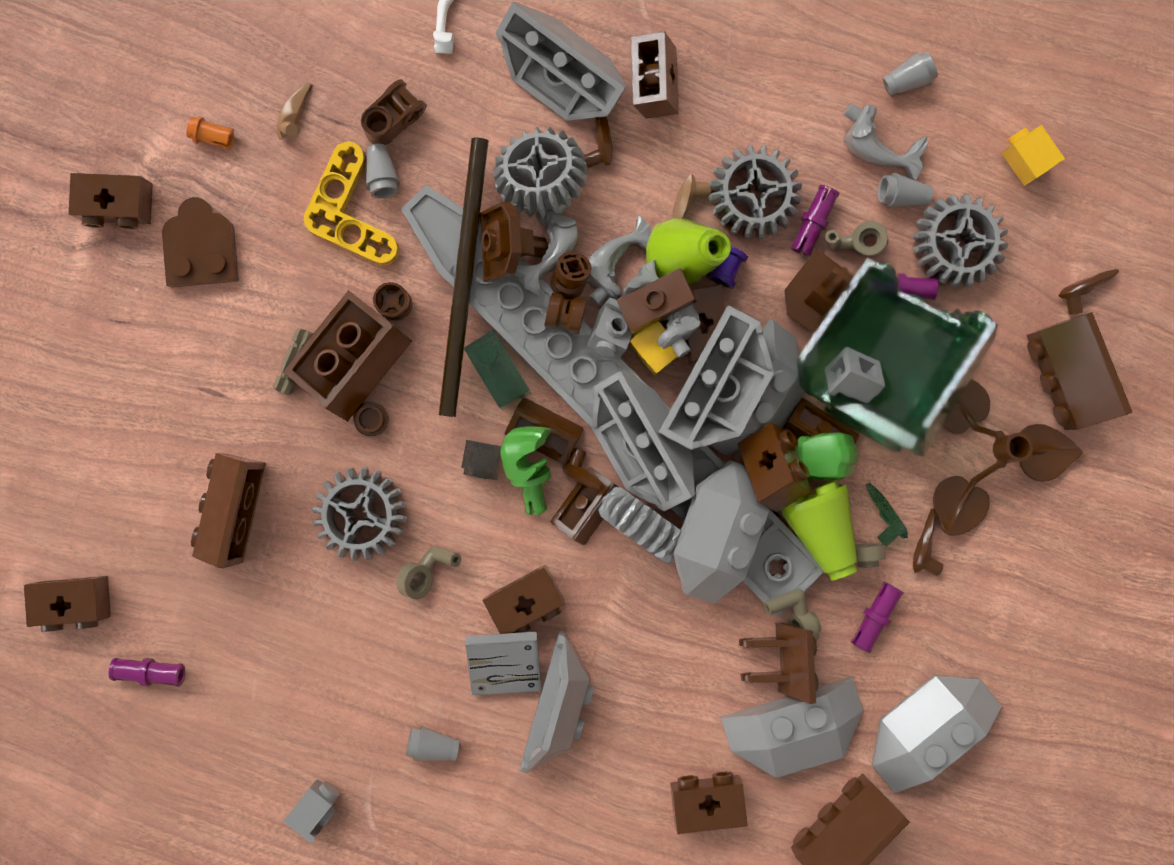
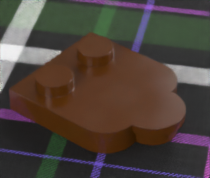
M198 197L186 199L178 209V216L167 220L162 229L166 286L174 288L238 282L233 224L223 215L213 213L212 207L205 200Z

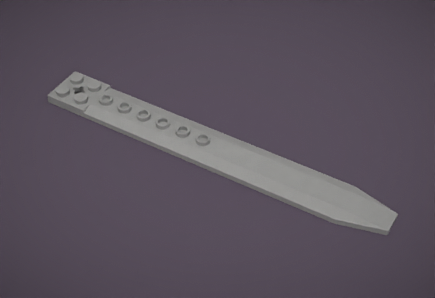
M425 185L401 210L436 270L454 288L463 207ZM479 219L469 304L592 428L595 400L594 386L623 369L643 383L645 382L621 358L616 360L603 357L594 349L586 346L592 329L584 321H582L579 334L570 333L564 327L556 329L545 327L550 297L554 292L542 278L539 280V296L525 289L524 279L515 275L495 282H483ZM664 403L666 409L670 412L671 409ZM708 446L690 450L692 453L695 490L698 484L725 465ZM693 497L671 508L683 521H685ZM770 509L745 580H743L747 587L763 603L796 589L804 592L823 573L804 544ZM781 558L784 559L785 563L782 567L785 573L783 575L775 573L771 576L769 573L771 569L769 562L772 559L779 561ZM786 609L774 614L779 617Z

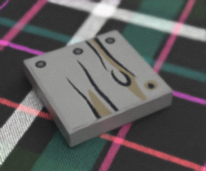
M537 632L466 636L465 647L472 695L541 692Z

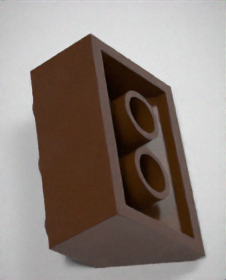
M348 290L283 372L325 409L348 422L412 340Z
M1093 312L1061 321L1027 335L1029 340L1027 344L1028 352L1031 358L1039 365L1042 373L1040 375L1042 387L1051 395L1055 405L1053 407L1054 417L1058 424L1063 426L1064 430L1081 429L1133 413Z
M216 453L215 459L210 460L206 473L207 479H210L207 493H203L199 502V513H202L199 527L194 529L191 537V547H194L192 557L222 569L243 563L266 462L224 453Z
M862 773L858 778L854 777L842 788L843 794L834 803H827L819 811L818 819L810 828L805 827L797 833L791 849L802 865H869L910 821Z

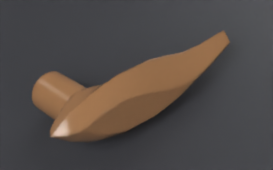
M307 82L301 86L284 105L277 123L279 140L286 136L295 137L298 134L299 128L297 124L303 113L306 97L313 86L311 83Z
M691 174L682 184L677 194L672 219H685L686 214L691 209L694 196L708 197L711 193L709 183L695 182V177Z

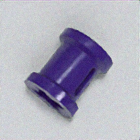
M731 246L730 254L725 261L708 273L706 277L719 285L734 289L736 285L734 279L742 262H746L748 256L743 251Z

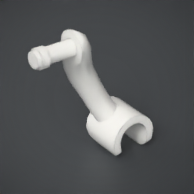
M439 0L436 31L433 32L435 53H453L454 35L453 33L445 32L447 12L454 0Z

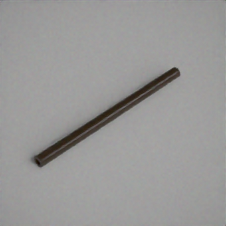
M478 137L471 138L438 414L448 417H456L489 143L487 139Z

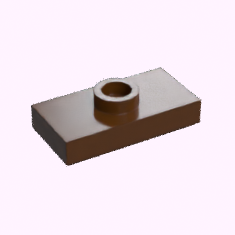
M678 268L618 299L617 302L630 331L636 333L696 303L697 300L684 271Z

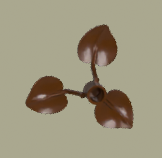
M952 371L946 372L938 383L935 396L940 401L937 404L940 411L936 413V416L946 430L953 434H961L971 427L976 432L995 437L996 439L992 448L993 454L997 459L995 464L973 477L969 483L961 476H951L942 480L935 489L933 495L934 510L944 533L949 536L969 532L985 518L989 509L990 498L984 489L975 487V485L999 468H1004L1009 463L1020 462L1023 472L1035 481L1045 482L1060 476L1071 463L1083 454L1082 450L1069 437L1047 425H1030L1020 433L1005 435L1001 430L995 431L979 426L977 422L983 421L990 411V398L983 386L973 379L960 376Z

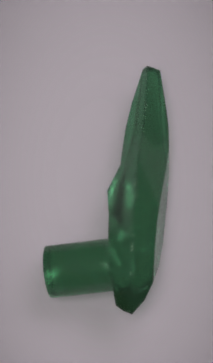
M870 482L867 483V490L879 510L880 517L889 525L877 536L879 541L887 547L898 536L903 539L908 538L906 526L888 500Z

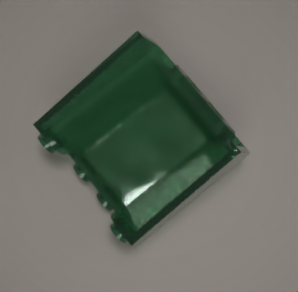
M867 258L797 358L796 363L800 387L808 395L827 404L824 410L829 415L884 447L900 452L904 447L913 454L924 457L994 342L998 323L994 322L988 314L979 310L964 312L960 321H958V318L953 313L943 309L939 311L927 305L920 296L912 293L907 295L898 290L899 281L896 277L895 269L885 262L880 261L877 263ZM845 347L880 361L885 387L868 404L855 398L847 397L841 392H838L835 396L829 394L825 368Z

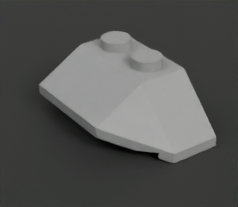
M512 2L496 31L512 80L566 121L610 115L627 88L625 81L611 59L555 17L520 3Z
M729 305L727 306L659 430L660 434L690 450L741 436L774 375L761 323L758 320Z
M769 319L763 329L774 375L741 436L710 445L724 455L739 453L740 450L737 443L771 422L783 429L809 386L796 337L774 320Z
M624 369L594 386L595 400L592 430L626 490L645 501L657 505V508L663 511L695 496L693 461L690 449L659 433L669 412L658 393Z
M730 460L723 468L714 472L696 487L695 496H693L673 552L677 572L682 582V592L685 595L715 604L746 578L769 513V508L757 502L745 465Z
M559 630L519 772L528 773L569 750L572 740H579L582 733L584 719H580L579 715L582 705L589 707L594 686L588 685L589 673L567 633Z
M933 675L880 718L872 766L894 793L931 781L987 736L1002 706L979 678Z
M853 677L819 686L816 692V703L814 704L787 696L721 716V721L731 752L775 778H779L843 758L863 713V709Z

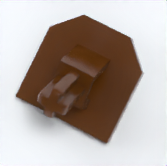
M500 202L480 213L483 282H495L515 274L520 257L533 256L543 258L546 255L549 244L546 238L534 236L533 230L520 228V216L511 202Z
M816 248L784 290L787 315L814 335L840 332L871 293L872 289L849 273L847 268L841 267Z

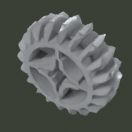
M551 126L545 133H542L536 127L533 134L528 135L523 130L522 138L516 139L511 137V146H501L502 156L495 157L496 168L493 169L495 186L503 201L511 202L517 213L525 210V213L531 217L536 211H539V214L544 218L547 210L552 209L558 214L560 205L563 204L570 207V197L580 198V188L585 187V176L587 175L588 168L586 161H584V152L578 147L574 137L568 138L564 131L555 134Z
M748 145L745 156L742 151L735 149L732 153L734 160L725 156L721 161L724 168H715L713 174L719 180H711L709 183V187L712 190L718 191L710 194L709 202L720 203L713 209V214L719 215L724 213L725 216L720 224L721 226H726L729 221L734 223L731 229V233L734 235L739 231L740 227L744 228L743 235L745 239L751 237L753 230H756L758 239H763L766 233L765 227L772 236L778 233L777 224L786 228L790 224L787 216L795 217L798 213V210L793 205L800 204L802 201L800 195L793 193L802 188L801 182H792L799 174L798 170L792 169L787 171L786 168L791 160L786 158L782 163L777 160L780 155L779 150H775L771 156L766 155V145L761 146L758 154H755L752 145ZM747 168L746 183L737 186L734 190H728L729 179L736 172ZM760 168L771 173L777 181L765 179L761 174ZM752 185L755 186L756 191H762L758 199L755 198L754 193H748ZM782 194L779 209L772 215L764 217L765 200L773 199L775 195ZM731 201L734 204L742 203L749 208L750 215L753 217L739 212Z
M953 194L947 197L946 202L943 199H939L934 202V208L928 207L924 210L923 214L926 219L921 218L916 222V226L921 231L915 232L912 239L921 242L920 245L913 248V252L916 254L922 253L924 256L917 262V265L923 266L928 264L930 266L926 271V276L931 277L938 273V284L945 283L949 278L951 288L958 287L961 282L967 288L973 285L974 280L981 283L986 280V274L992 275L996 273L998 269L995 263L999 264L1005 259L999 251L1007 249L1009 244L1000 240V237L1008 234V230L998 228L997 224L1003 221L1002 216L992 217L991 213L994 211L995 206L990 205L983 209V198L979 197L971 203L970 194H964L960 200ZM956 215V222L952 224L951 231L945 230L942 233H936L938 225L944 217ZM973 222L977 225L982 234H979L974 230ZM960 235L962 237L960 240L964 239L966 245L960 247V242L956 243L954 237ZM937 247L946 251L948 261L942 257ZM983 249L979 261L973 267L965 268L964 261L968 259L969 252Z
M361 467L359 477H357L354 468H347V480L340 472L334 474V480L337 485L330 481L323 483L324 488L329 494H316L315 498L324 503L323 506H313L312 512L321 513L322 519H316L312 523L313 526H324L325 530L319 532L317 537L318 539H324L328 536L331 538L326 545L328 550H332L337 545H340L338 557H345L350 549L351 560L357 561L362 550L365 560H370L373 558L372 548L380 556L386 553L382 542L390 547L396 545V540L390 534H403L404 530L396 526L395 523L396 521H407L406 515L397 514V509L404 508L407 504L405 501L395 503L394 498L399 496L402 491L400 488L389 492L388 488L393 483L392 478H387L382 483H379L382 477L381 471L376 470L369 479L368 467ZM351 486H366L364 492L359 495L355 502L343 501L338 498L342 492ZM375 492L384 501L386 519L374 510ZM363 506L366 509L363 512H367V517L370 519H362L357 522L354 519L357 515L353 516V510L349 508L355 509ZM334 508L345 518L344 535L339 531L335 523ZM365 525L382 529L380 534L369 542L354 541L356 534H359Z
M614 487L605 496L602 505L598 509L600 516L663 562L673 563L675 561L673 552L681 530L623 488Z

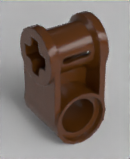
M402 79L392 83L362 113L361 126L372 144L388 145L405 128L417 121L427 108V104L423 100L418 101L406 89L407 84ZM378 120L387 122L386 127L382 131L375 132L370 130L371 125Z

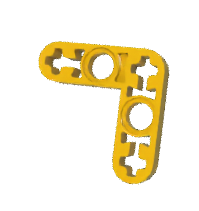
M350 141L342 142L333 151L304 214V224L312 234L378 265H390L399 256L400 249L397 241L390 234L344 214L367 161L366 155L359 145ZM354 151L358 161L356 164L352 162L348 164L345 172L351 177L347 180L343 175L334 171L338 169L340 172H343L346 163L342 156L344 154L350 155ZM332 181L342 182L345 188L342 196L336 199L329 198L326 193L327 186ZM325 213V218L337 225L336 230L333 231L325 225H320L316 229L317 224L313 221L315 215L321 217ZM349 226H357L361 230V238L355 244H348L343 240V232ZM369 233H373L370 239L379 245H383L385 241H388L387 246L391 249V253H384L381 258L378 257L379 252L369 245L366 246Z

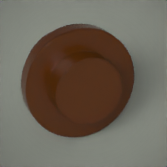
M366 402L354 413V425L365 436H377L383 433L388 426V413L378 403Z

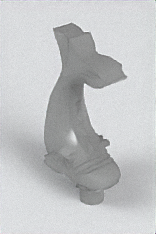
M850 103L843 114L854 122L844 137V142L847 144L849 151L855 156L876 165L901 167L907 173L908 178L916 180L923 169L920 156L928 145L927 137H922L914 142L904 155H896L892 150H888L886 146L882 145L881 141L877 140L874 129L876 125L873 124L877 108L874 105L867 104L861 110Z
M563 204L559 206L558 214L552 209L546 211L544 218L539 214V211L536 214L537 221L547 229L550 241L542 262L537 265H530L519 260L516 272L513 274L523 278L525 289L538 296L540 295L539 280L541 277L554 270L558 258L566 252H572L577 243L578 230L576 221L573 218L563 216L567 208Z
M640 215L636 220V228L632 233L610 240L598 248L589 258L591 272L587 281L597 288L589 298L597 306H600L607 297L617 300L622 295L620 287L614 281L615 264L618 263L622 253H625L631 245L639 246L646 251L651 228L650 224L646 223Z
M655 260L641 267L638 276L632 278L625 286L623 295H628L659 279L655 270ZM692 305L668 316L667 330L660 335L657 341L662 349L672 347L678 358L690 351L685 340H688L700 325L699 315Z

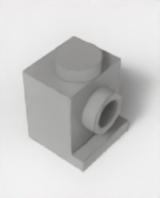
M609 297L599 310L586 345L594 349L599 355L616 360L627 350L632 336V332L627 325L617 300Z
M845 347L825 368L828 391L833 396L841 392L847 397L855 398L868 404L885 387L880 361L848 347Z
M317 779L283 822L308 842L312 843L336 812L332 804L339 797L340 792L328 782L322 783Z

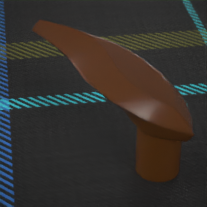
M606 116L596 117L597 131L595 138L599 149L584 155L588 168L602 162L609 166L612 161L613 146Z
M1119 270L1105 271L1065 287L1058 296L1061 299L1066 298L1069 315L1082 313L1081 295L1087 294L1096 286L1107 282L1118 274Z
M574 448L568 464L562 467L563 472L592 489H604V486L598 479L590 475L585 468H581L586 452Z
M934 509L930 510L922 535L915 548L913 570L914 573H918L924 569L938 576L943 570V564L931 558L932 536L935 524Z

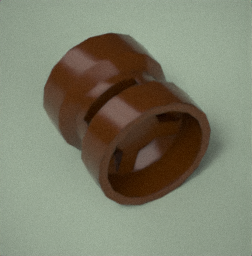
M566 252L558 258L550 282L554 293L563 295L567 300L578 298L583 293L591 272V264L587 257L578 252Z
M383 283L374 292V307L387 319L394 321L402 320L411 312L412 298L398 283Z
M552 293L547 309L545 327L552 329L564 327L570 333L579 334L587 300L575 298L571 301L565 299L561 294Z

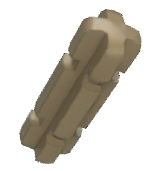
M298 328L295 331L292 339L295 342L293 346H289L279 370L282 374L281 376L277 375L273 385L276 391L286 395L293 393L296 382L283 371L313 335L312 332L302 328Z

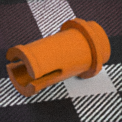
M198 116V118L192 117L189 120L186 135L192 139L193 143L198 144L201 141L229 150L234 140V129L207 122L204 117Z

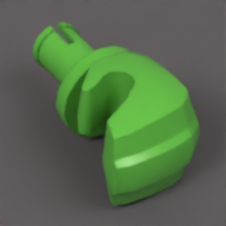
M526 426L515 428L504 437L500 449L506 478L510 479L511 485L522 487L525 513L528 515L532 514L531 509H533V515L542 514L547 510L542 483H545L551 477L550 469L545 465L547 460L542 458L534 463L527 460L528 453L534 452L545 444V440L551 433V429L547 427Z
M826 433L812 437L801 436L798 439V448L796 450L799 458L808 468L809 479L842 480L853 474L855 464L858 463L859 458L858 447L854 443L853 436L844 433Z

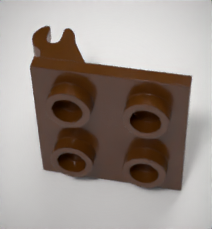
M781 622L775 623L776 637L739 639V646L744 648L780 647L781 671L741 673V681L746 683L778 682V691L780 693L809 704L816 703L819 681L814 666L817 644L813 636V630Z

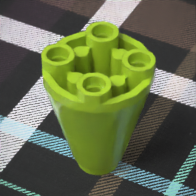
M679 218L669 219L654 226L646 245V264L655 260V270L658 278L681 268L689 284L692 285L725 261L731 251L730 240L719 230L697 222Z
M830 480L818 485V488L815 489L816 493L808 496L805 495L780 511L824 573H828L832 581L849 576L857 571L854 564L857 562L848 488L846 484L840 485L839 480Z

